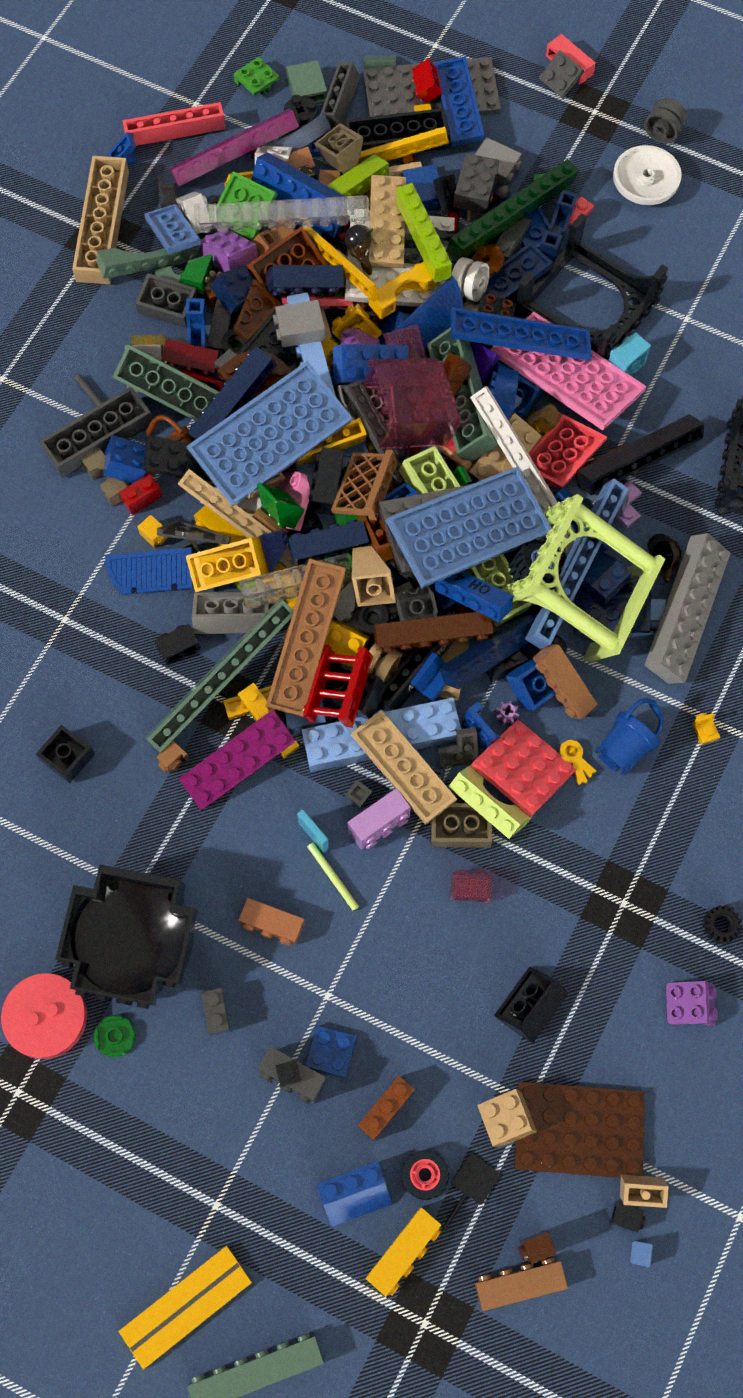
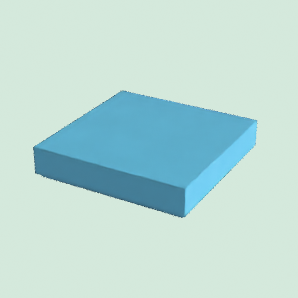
M301 810L297 813L299 825L323 853L329 849L328 838L304 810Z

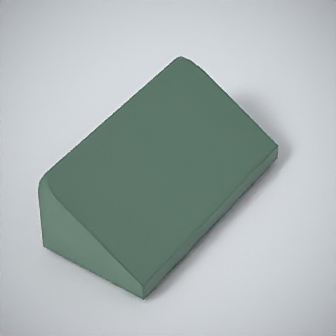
M364 55V69L396 66V55Z

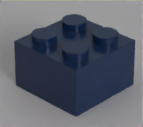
M244 264L218 274L210 287L229 316L241 311L254 278Z

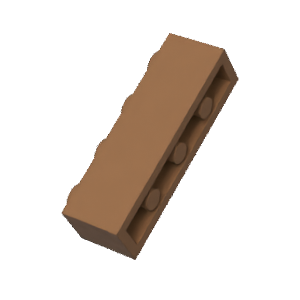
M551 644L546 646L533 657L536 668L543 673L546 683L549 687L553 688L557 700L564 705L568 716L583 719L598 705L560 645Z
M554 1257L541 1260L542 1265L535 1267L529 1263L520 1266L521 1270L513 1272L512 1268L499 1271L500 1276L492 1278L491 1274L478 1277L479 1281L474 1283L481 1310L486 1311L568 1289L561 1261H555Z

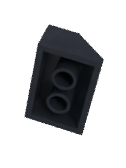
M529 967L494 1016L519 1036L533 1043L569 993L556 979Z

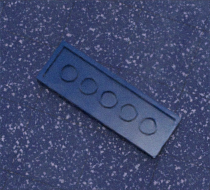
M466 56L435 62L434 65L438 70L443 93L440 96L445 111L451 145L456 146L485 140Z

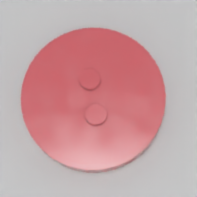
M42 973L22 980L10 991L2 1008L1 1024L4 1035L13 1048L32 1058L50 1059L66 1053L76 1045L86 1027L87 1006L84 997L75 995L76 990L70 989V981L59 975Z

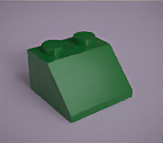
M259 482L257 487L261 504L267 511L268 516L275 519L276 524L281 528L286 529V527L294 529L305 510L287 492Z

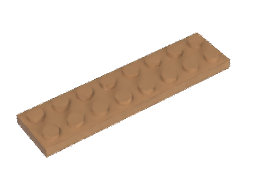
M309 559L266 707L304 717L303 709L307 703L319 660L326 644L346 575V568Z

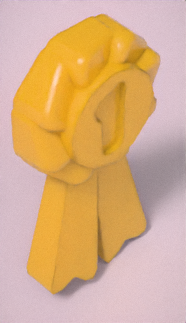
M567 740L561 744L559 754L565 761L572 763L576 769L574 774L577 784L587 783L586 776L590 779L596 770L582 758V746L574 740Z

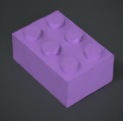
M222 228L217 233L205 236L204 239H201V245H199L201 256L212 255L214 267L222 272L244 264L247 266L258 258L256 244L228 228Z

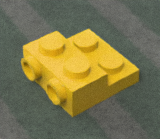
M359 304L355 307L353 305L349 306L345 311L346 315L342 318L339 316L332 322V333L340 341V333L349 328H358L375 338L382 335V331L371 321L370 316Z

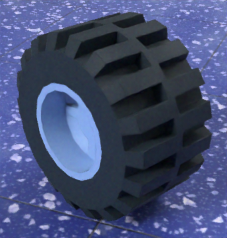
M532 541L531 543H526L510 558L508 568L511 569L509 573L513 576L512 580L514 582L524 579L529 575L531 571L529 568L539 555L538 550L543 545L542 542ZM559 562V565H558V574L561 573V569H560L561 563H560V562ZM551 563V565L548 567V569H552V567H553L552 563ZM545 574L543 577V581L545 583H551L553 581V576L551 574Z

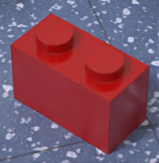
M429 58L412 68V80L416 86V96L419 99L428 103L443 94L437 67Z
M150 473L119 492L122 503L131 515L163 497L160 486Z

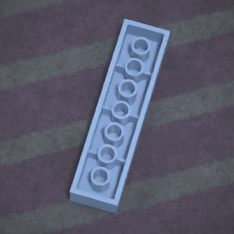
M453 698L384 712L415 750L457 742L456 730H461ZM362 717L355 718L353 728L345 727L339 721L302 729L310 773L371 760L351 736V732L368 719Z

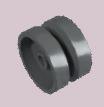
M670 98L659 99L645 119V131L653 140L659 143H672L676 140L687 122V112L676 100Z

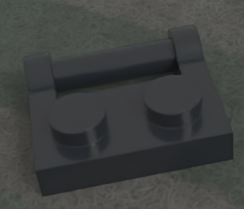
M455 174L433 180L443 214L461 210L454 208Z

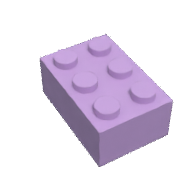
M396 788L348 821V833L361 850L365 848L370 849L377 843L376 840L380 837L386 838L393 832V828L396 826L401 827L409 821L411 807Z

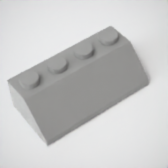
M269 591L194 592L192 609L194 634L247 633L270 609Z

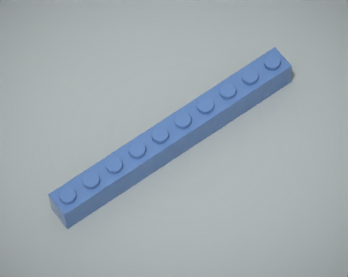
M612 479L603 485L591 511L611 525L629 488L616 479ZM576 538L561 567L559 580L563 591L571 602L602 543L597 538ZM555 586L550 589H554L555 592L557 591ZM541 607L525 639L540 649L551 645L563 619L552 611Z

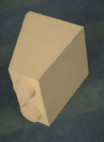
M372 546L353 548L352 581L357 606L396 603L391 570Z

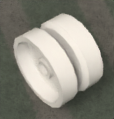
M464 257L457 261L451 276H454L457 281L462 298L466 297V299L475 302L481 299L489 282V266L487 263L474 262V260Z

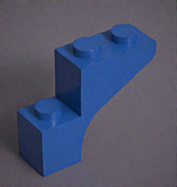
M186 298L185 315L187 321V344L207 348L208 337L205 327L207 311L204 299Z

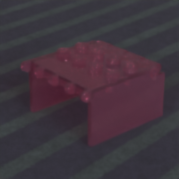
M437 358L369 360L367 363L371 369L362 384L364 388H381L377 392L378 398H384L386 405L381 410L383 414H388L390 421L386 423V427L389 430L380 443L379 448L446 446L460 427L459 421H461V417L456 407L457 404L451 391L443 361H437Z

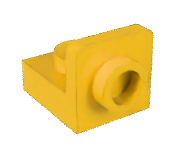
M702 713L696 716L692 724L700 745L719 740L720 738L713 722L714 713L708 715L707 713Z

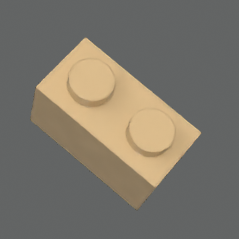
M621 1174L620 1198L623 1205L667 1208L669 1186L664 1177Z

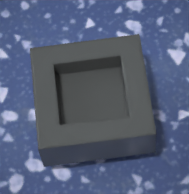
M356 780L345 794V797L361 808L372 795V790Z

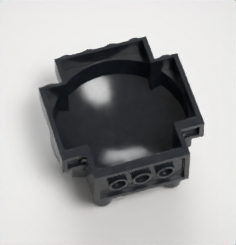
M99 864L94 889L73 885L55 960L61 961V965L73 968L75 964L70 989L76 990L75 995L87 997L88 993L96 994L95 999L112 1002V998H116V1003L132 1006V1003L136 1002V1007L149 1009L150 1005L156 1006L158 993L163 990V986L175 988L176 984L182 985L185 967L193 948V930L198 910L182 906L186 885L181 880Z

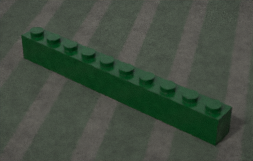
M568 159L452 236L446 252L456 262L462 257L466 258L558 195L562 190L571 186L579 169Z

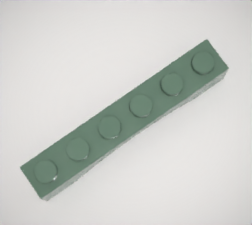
M199 245L170 255L165 248L148 253H133L117 248L98 250L96 263L105 279L188 263V260L201 257Z

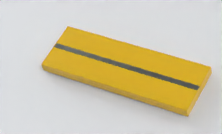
M225 1246L118 1332L144 1370L249 1286L252 1281L229 1247Z

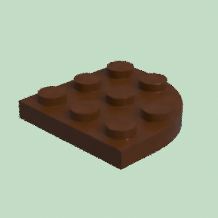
M250 351L243 352L230 359L217 370L218 374L225 381L230 379L235 373L236 368L244 362ZM265 352L274 359L277 366L248 402L291 373L292 370L277 356Z

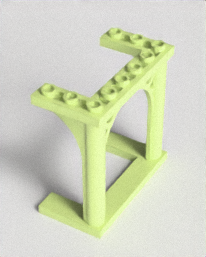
M576 494L562 502H557L552 507L546 508L544 515L550 526L553 524L554 526L547 533L545 544L538 550L539 555L531 564L529 575L524 579L506 585L503 591L513 595V602L517 600L526 601L552 611L595 641L590 643L583 657L587 662H593L620 654L665 558L661 555L651 556L581 504L584 498ZM572 520L578 525L577 533H574L571 529ZM594 537L605 542L634 564L627 568L632 572L630 579H633V576L640 577L614 632L572 603L562 589L558 574L560 556L564 548L576 538ZM551 563H552V565H553L552 569H548V567H549V566L551 565ZM545 574H551L553 576V581L551 583H545L543 581V577ZM555 586L557 591L555 592L554 589L550 590L549 588Z

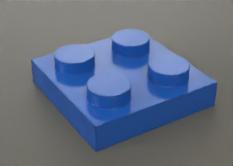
M316 1026L306 1066L346 1078L357 1036Z

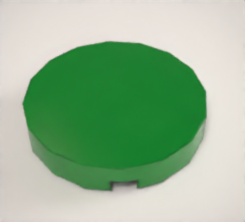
M120 1015L105 1017L94 1031L96 1048L108 1057L117 1058L125 1055L132 1049L135 1043L136 1032L134 1026L128 1019Z

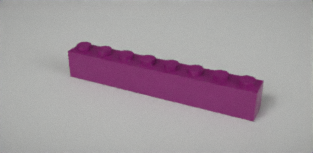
M287 109L170 167V172L176 184L181 186L298 128L299 125L293 110Z

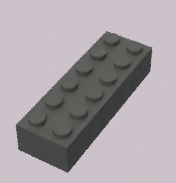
M130 387L41 439L39 443L44 454L61 478L83 466L80 458L97 448H100L104 453L112 435L128 439L147 428L152 420V415L135 390Z

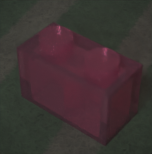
M467 870L452 872L450 900L490 903L492 875H488V872L477 871L476 874L468 873Z

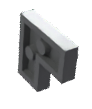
M475 727L456 730L457 745L438 748L441 768L472 762L478 758L477 731Z

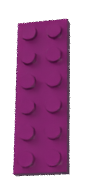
M272 709L178 779L200 810H203L294 744L296 740L275 710Z

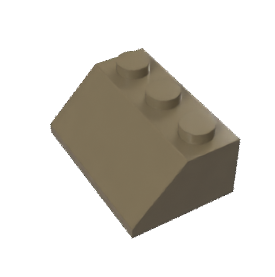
M339 123L316 141L314 145L325 162L345 174L358 164L364 139L358 133Z

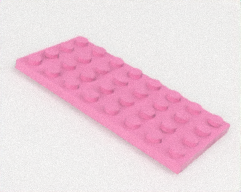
M535 312L526 318L528 320L550 323ZM495 345L490 349L500 356L499 360L518 371L526 379L601 430H604L642 395L647 387L593 350H591L592 357L588 361Z

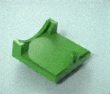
M257 57L233 73L234 82L238 86L242 84L254 96L261 91L266 94V89L270 92L271 85L280 79L279 75L260 57Z

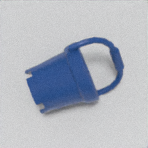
M650 698L640 699L627 712L621 711L615 718V724L595 750V753L601 752L599 758L612 770L616 771L620 768L623 770L620 774L626 776L649 751L652 752L659 746L658 736L661 733L664 718L663 711L657 702ZM643 703H649L650 708L659 718L655 733L643 722L631 715Z

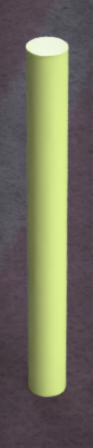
M314 842L309 844L307 848L352 911H355L359 908L357 902Z

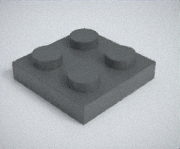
M559 50L539 76V79L564 99L585 71Z

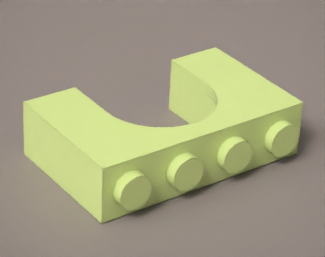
M471 765L460 771L448 787L508 839L526 826L531 818L515 804H504L490 795L483 785L486 779L475 771Z

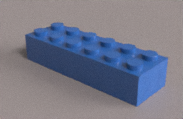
M268 152L257 157L251 180L278 194L274 204L334 238L344 231L354 202L353 200Z

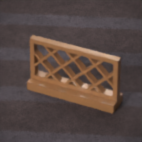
M386 450L385 454L353 452L331 509L333 514L368 516L369 520L377 521L380 513L377 505L379 502L384 501L398 463L393 450ZM357 459L365 460L363 463L359 465L355 464ZM377 460H382V462L376 465L375 467L372 465L373 462ZM368 465L371 467L370 470L364 473L361 472V469ZM356 472L360 474L358 477L350 479V476ZM376 473V477L368 481L367 477ZM364 479L366 483L357 488L355 484ZM351 486L355 489L348 494L344 493ZM370 487L371 491L363 496L361 492ZM359 494L360 498L353 502L350 501V498ZM345 501L349 503L345 507H339V505ZM362 502L366 503L364 509L356 508Z

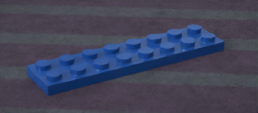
M455 307L451 308V339L588 361L592 357L590 331L588 329Z

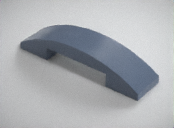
M322 113L307 124L269 145L292 147V152H295L332 128L325 114Z

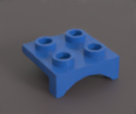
M477 702L467 710L462 724L464 729L475 727L478 746L486 750L494 741L500 738V735H496L478 714L483 709V706Z

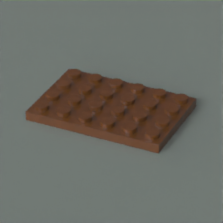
M518 1082V1090L523 1094L537 1132L515 1141V1170L621 1178V1174L643 1176L644 1091Z

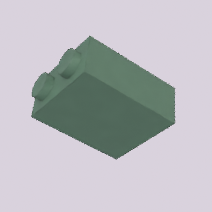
M318 60L286 66L287 80L292 96L300 95L310 98L316 102V105L325 102L327 88Z

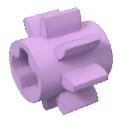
M511 701L506 704L501 702V708H496L495 710L499 714L496 720H501L503 725L509 722L512 725L514 723L513 718L518 719L519 714L515 713L518 710V706L514 707Z

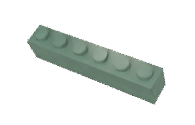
M310 1332L297 1337V1342L292 1344L289 1341L276 1345L277 1350L269 1352L268 1349L255 1353L256 1358L249 1361L247 1357L234 1361L235 1366L226 1369V1365L213 1370V1375L205 1377L203 1373L191 1378L192 1383L187 1386L190 1398H238L324 1364L316 1334L313 1336L310 1335Z

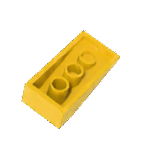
M261 536L186 556L195 592L270 573Z

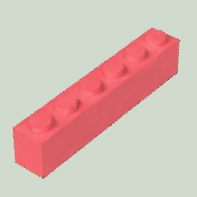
M221 102L122 120L125 134L127 132L133 134L136 146L226 129Z

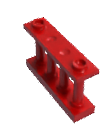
M328 644L324 645L309 697L303 709V716L310 723H315L317 715L338 717V720L345 727L353 728L373 659L372 654L367 648L359 647L357 654L350 656L335 654ZM332 662L354 664L350 674L330 672ZM327 679L349 681L347 690H326ZM322 697L344 699L340 709L322 708L319 706Z

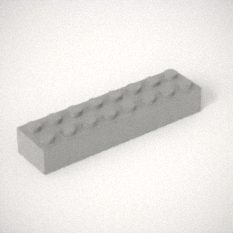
M708 533L694 535L689 539L645 662V666L668 684L686 683L730 556V552Z

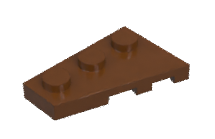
M255 279L252 282L233 329L246 343L271 313L275 312V307L281 305Z

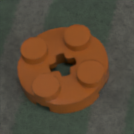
M483 245L476 250L472 260L474 262H486L489 266V272L492 274L494 271L497 273L503 266L504 255L496 245Z

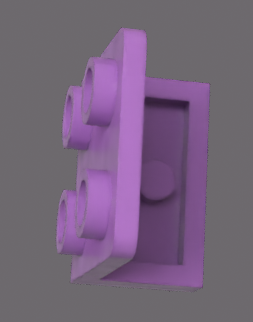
M707 981L668 983L666 985L667 1021L669 1024L716 1026L715 1020L718 1019V1012L715 1008L717 991L714 984Z

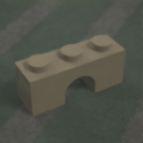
M100 448L80 458L85 470L93 480L104 476L105 452L103 453ZM108 477L100 485V488L105 498L113 507L122 501L119 492L128 487L129 483Z

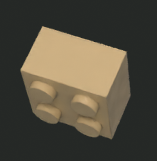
M518 1089L511 1090L477 1105L493 1147H503L537 1132L523 1094Z

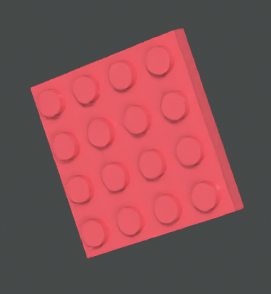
M519 719L471 764L475 771L530 818L576 771L570 762L565 761L555 749Z

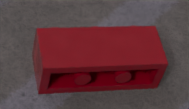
M166 339L162 361H166L167 364L176 368L177 364L183 365L185 370L193 372L195 368L200 369L202 374L211 376L212 372L217 373L214 362L220 357L221 352Z

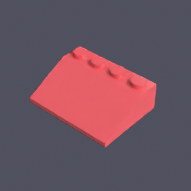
M563 414L528 454L548 487L563 489L575 476L577 470L581 469L607 440V436Z

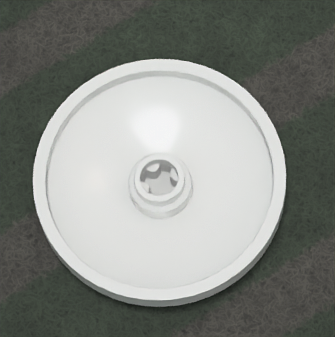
M649 145L636 146L626 150L619 156L615 163L613 180L617 190L628 200L641 205H656L669 200L676 193L681 181V168L677 160L664 149Z

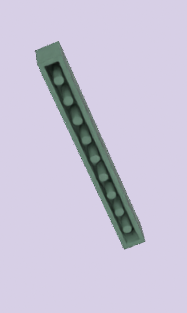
M279 599L145 736L146 740L161 753L292 618L294 610L284 600Z

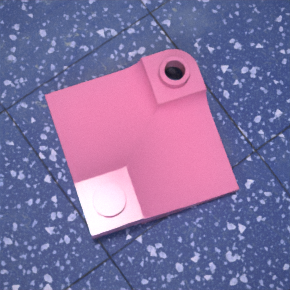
M285 472V479L279 487L280 490L287 492L305 510L294 529L286 527V529L301 531L310 494L308 475L300 472Z

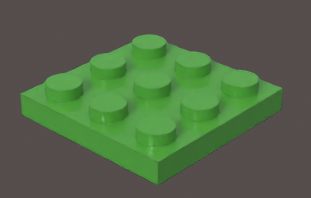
M233 171L210 219L252 241L259 234L278 194Z

